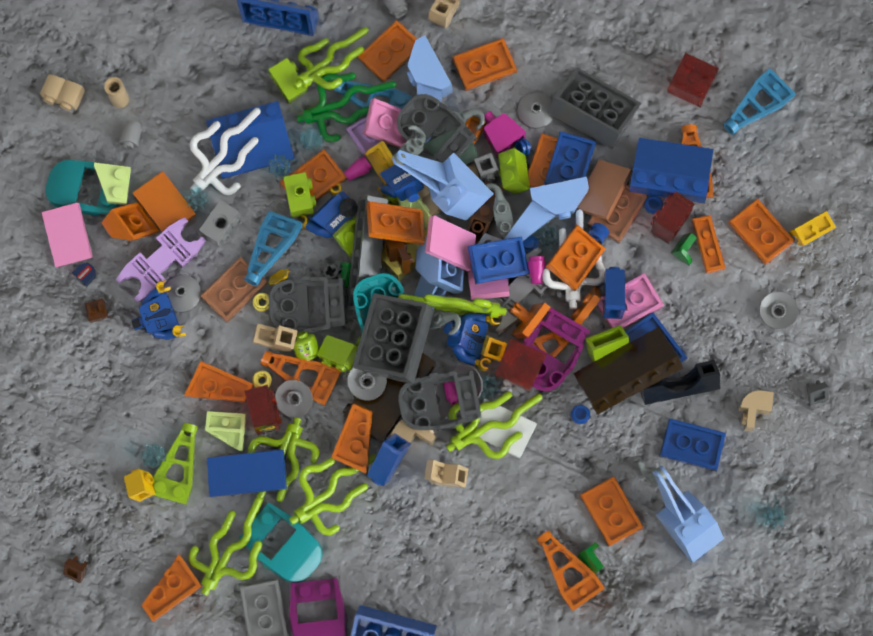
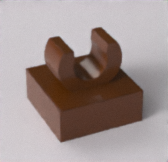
M103 298L85 303L90 323L109 318Z
M75 556L73 560L68 558L64 564L63 575L81 583L85 576L87 561H84L81 565L78 563V556Z

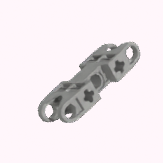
M538 247L526 255L527 262L529 257L541 256L543 250ZM550 271V278L555 281L557 276ZM530 274L518 276L509 286L510 296L486 299L490 302L500 303V307L507 308L506 315H501V324L495 330L499 335L509 330L520 320L509 311L511 307L513 308L512 305L515 302L524 307L522 303L533 292L541 298L550 289L544 281L543 284H531Z

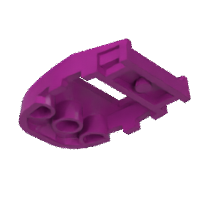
M550 308L530 336L524 340L515 364L518 376L535 389L541 391L556 389L577 364L576 362L590 330ZM542 327L576 346L566 364L532 345Z
M338 578L291 583L289 614L290 628L293 636H348V615ZM336 599L338 619L298 624L296 604Z

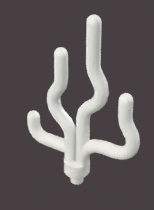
M254 108L239 125L227 129L222 134L220 152L210 162L198 149L197 144L200 140L213 135L220 128V122L215 121L207 130L198 132L190 140L191 152L202 163V170L193 179L194 184L190 187L193 192L196 193L200 188L204 190L210 183L224 195H232L240 189L238 182L227 188L216 177L222 172H234L240 169L245 162L246 155L258 143V138L253 137L240 150L237 161L234 164L217 165L227 154L229 137L241 133L260 114L259 108Z
M578 209L576 211V225L584 230L583 211ZM565 228L559 230V247L567 237ZM600 256L595 263L599 277L596 279L585 278L576 291L564 282L551 280L550 270L547 268L543 270V281L549 288L566 290L565 301L569 303V309H577V303L581 301L580 290L582 286H599L604 283L605 267L602 263V257Z

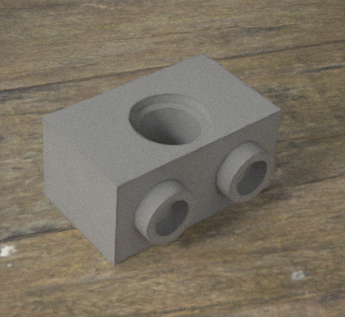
M220 200L199 229L201 236L220 247L229 240L232 229H236L241 222L240 213ZM219 222H226L223 228L217 227Z

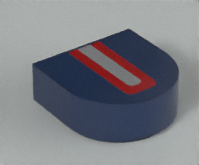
M89 263L80 264L72 272L86 287L96 276L95 268Z

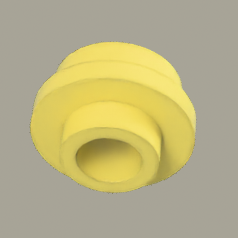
M259 293L253 298V306L257 311L265 312L269 310L268 294ZM265 300L266 304L261 306L259 302Z
M258 371L254 374L252 382L255 388L265 390L270 387L272 378L268 372ZM265 378L266 381L265 383L260 384L259 379Z

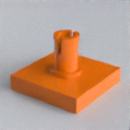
M515 302L512 305L513 308L511 307L509 311L521 321L511 335L516 339L528 338L551 307L544 302L533 304L529 311H527L518 302Z

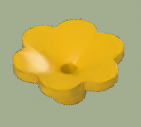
M289 269L277 271L276 274L270 276L268 283L276 285L281 281H285L289 276Z

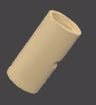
M111 77L106 80L104 89L112 105L116 108L127 106L129 95L122 81L117 77Z

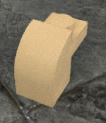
M435 0L429 11L428 20L447 28L460 5V0Z
M257 324L252 343L269 347L270 350L290 352L294 349L298 330L283 326L273 328Z
M753 391L742 400L738 411L746 412L742 414L741 419L744 431H753L756 413L769 415L772 412L774 392Z
M403 419L390 434L392 436L396 433L410 443L415 436L431 446L436 441L433 430H415L409 427Z
M427 460L425 479L429 480V483L447 487L466 488L468 468L458 464H443L436 460Z

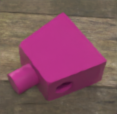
M489 111L484 115L487 125L483 128V134L497 159L499 158V153L512 149L515 146V142L520 138H526V131L507 114L503 113L496 118Z

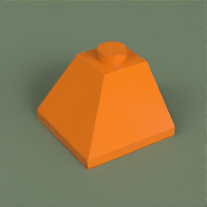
M139 202L111 209L102 221V225L109 235L117 239L132 241L159 232V229Z

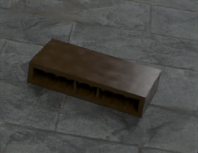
M657 327L573 374L598 415L669 375L676 373L683 366L677 353L660 328Z
M422 353L415 379L429 376L436 367V361ZM387 378L384 392L376 399L361 400L355 397L352 404L348 403L343 410L344 420L346 421L354 403L371 410L370 437L383 444L402 417L398 398L399 392L406 382ZM365 380V385L369 386L371 381Z

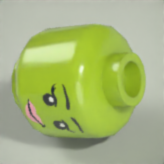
M307 331L297 333L294 345L296 357L307 361L316 358L320 348L315 335L307 333Z

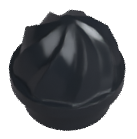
M346 198L340 202L339 212L344 217H352L357 213L358 205L355 200Z

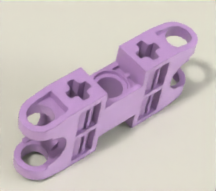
M186 218L173 223L156 237L161 247L149 258L146 259L140 252L126 264L116 278L119 284L125 279L129 280L131 278L138 279L141 282L139 294L134 298L137 303L143 301L148 293L156 287L157 284L153 279L157 283L166 280L161 274L175 261L183 268L197 255L205 244L206 239L204 237L192 242L183 240L181 237L184 230L183 227L189 222Z

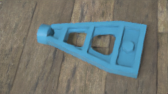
M770 68L755 81L731 118L723 126L728 133L734 135L739 129L781 109L795 97L796 93ZM760 90H764L773 99V102L766 106H761L755 100V97ZM747 104H751L757 111L751 117H747L742 112Z
M345 81L335 88L334 91L344 96L345 92L354 85L367 87L374 85ZM391 88L372 93L367 102L356 98V93H354L350 101L359 108L370 106L371 99L376 96H384L390 99V105L403 109L413 96Z
M272 211L268 212L260 226L247 270L248 273L244 278L247 283L258 286L265 273L295 241L303 227L300 221ZM270 233L283 237L282 241L275 248L266 246V240ZM262 251L271 254L264 264L258 262Z

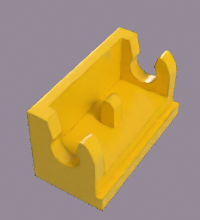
M381 141L367 150L364 155L384 184L385 181L380 173L395 164L392 161L393 155L384 141Z
M825 211L790 230L789 233L797 238V245L805 246L833 230L836 226L828 212Z

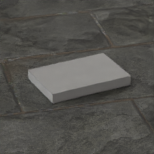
M278 579L239 587L248 636H289Z

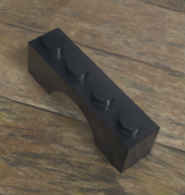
M715 360L696 363L688 374L675 379L664 378L642 390L640 393L644 405L719 390L720 372Z

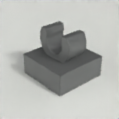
M816 380V385L810 386L809 383L806 384L808 402L811 406L829 400V390L826 382L821 383L819 380Z

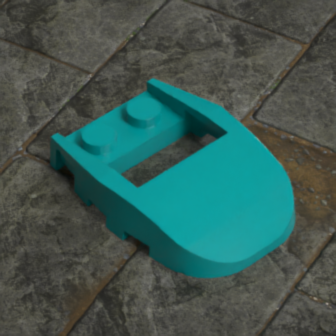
M64 160L57 163L48 176L45 188L49 203L56 208L77 203L85 168L95 170L94 163L97 162ZM102 188L97 207L79 203L82 214L93 217H100V214H108L111 209L118 207V204L107 203Z
M382 273L365 278L356 285L353 292V302L361 333L364 329L374 293L396 298L400 294H405L403 286L396 277Z
M268 502L251 525L252 535L246 547L251 552L256 541L263 542L283 518L296 529L295 533L272 560L260 551L257 555V560L264 568L278 575L279 578L286 582H303L310 577L321 563L323 557L322 546L305 525L299 522L292 525L289 521V518L292 517L291 515ZM243 533L239 536V540L242 539Z

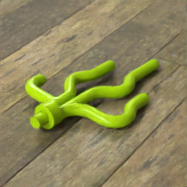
M363 27L347 39L333 43L327 50L326 58L316 65H313L310 60L305 58V55L322 49L329 44V39L323 38L316 44L302 48L297 58L307 70L296 77L297 81L293 83L296 90L299 88L306 89L313 82L329 90L342 84L341 78L327 82L321 76L344 71L353 59L362 54L364 48L359 46L347 54L341 64L328 66L332 62L336 50L353 44L366 35L369 29Z
M406 294L398 296L401 299L427 303L429 306L435 307L434 310L456 313L458 315L487 313L489 317L498 318L499 315H506L507 308L500 307V303L475 298L471 302L462 298L426 294L424 297Z
M507 391L493 401L479 404L481 413L484 410L500 406L512 397V393ZM538 393L517 407L506 422L489 421L477 428L479 418L471 421L465 428L463 425L455 427L458 433L450 438L451 443L445 447L451 452L454 449L459 451L468 444H476L491 459L504 457L511 445L523 436L522 432L517 431L508 437L497 452L492 451L479 436L491 428L509 429L513 427L522 413L542 400V395ZM459 402L450 408L448 412L449 420L458 419L456 413L460 410Z
M294 417L292 424L288 423L282 438L272 439L259 436L254 438L248 447V453H256V447L259 444L280 447L279 450H284V456L287 452L288 460L292 466L291 472L286 476L287 489L299 473L300 466L295 456L296 446L312 451L310 458L312 464L317 463L320 454L316 444L300 439L303 429L300 427L302 419ZM287 489L278 491L277 502H283ZM258 492L256 497H261L264 500L266 492Z
M371 454L369 456L368 465L374 462L377 456L376 454ZM328 458L320 464H310L304 467L299 474V483L306 494V501L302 506L293 511L294 515L289 518L292 525L297 522L303 524L311 519L317 530L325 536L338 532L340 530L339 525L335 524L330 528H326L317 514L322 511L335 513L344 511L349 507L353 498L368 489V484L362 483L346 494L341 504L334 505L321 502L334 493L337 481L341 476H351L359 472V470L353 467L336 470L331 475L328 488L314 497L313 491L306 480L307 475L329 468L335 463V460Z
M261 497L255 498L244 521L242 539L229 545L221 559L217 549V542L228 532L236 516L233 510L228 512L222 527L210 538L209 549L212 560L209 566L197 561L196 555L199 548L196 545L192 546L188 555V561L192 567L205 573L200 583L204 585L201 590L202 594L208 596L211 589L215 590L220 578L224 575H230L239 580H247L254 575L257 568V555L262 547L261 541H256L249 555V567L246 572H240L234 568L226 567L231 554L246 546L250 541L252 535L251 525L263 500Z

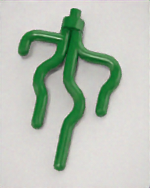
M354 72L343 75L325 74L321 78L325 81H334L336 78H341L342 82L355 79L356 74ZM389 81L369 87L354 85L345 92L341 100L327 104L325 88L317 84L319 103L315 107L303 110V114L297 115L298 122L306 121V124L317 122L320 135L324 141L329 143L339 141L341 139L339 134L329 135L327 133L324 120L332 118L342 124H351L362 115L368 114L369 106L356 110L349 117H344L330 110L345 106L356 92L372 94L396 87V82Z

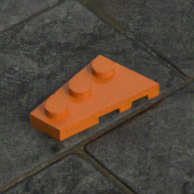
M200 361L184 396L246 402L254 385Z
M355 403L352 405L331 458L364 473H368L372 423L371 410Z
M178 554L171 567L167 569L160 582L153 588L141 606L152 622H155L203 586L181 555Z

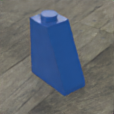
M609 267L604 272L603 318L622 319L625 312V270H621L619 267Z
M396 433L385 440L367 475L371 478V481L376 485H386L411 446V443Z

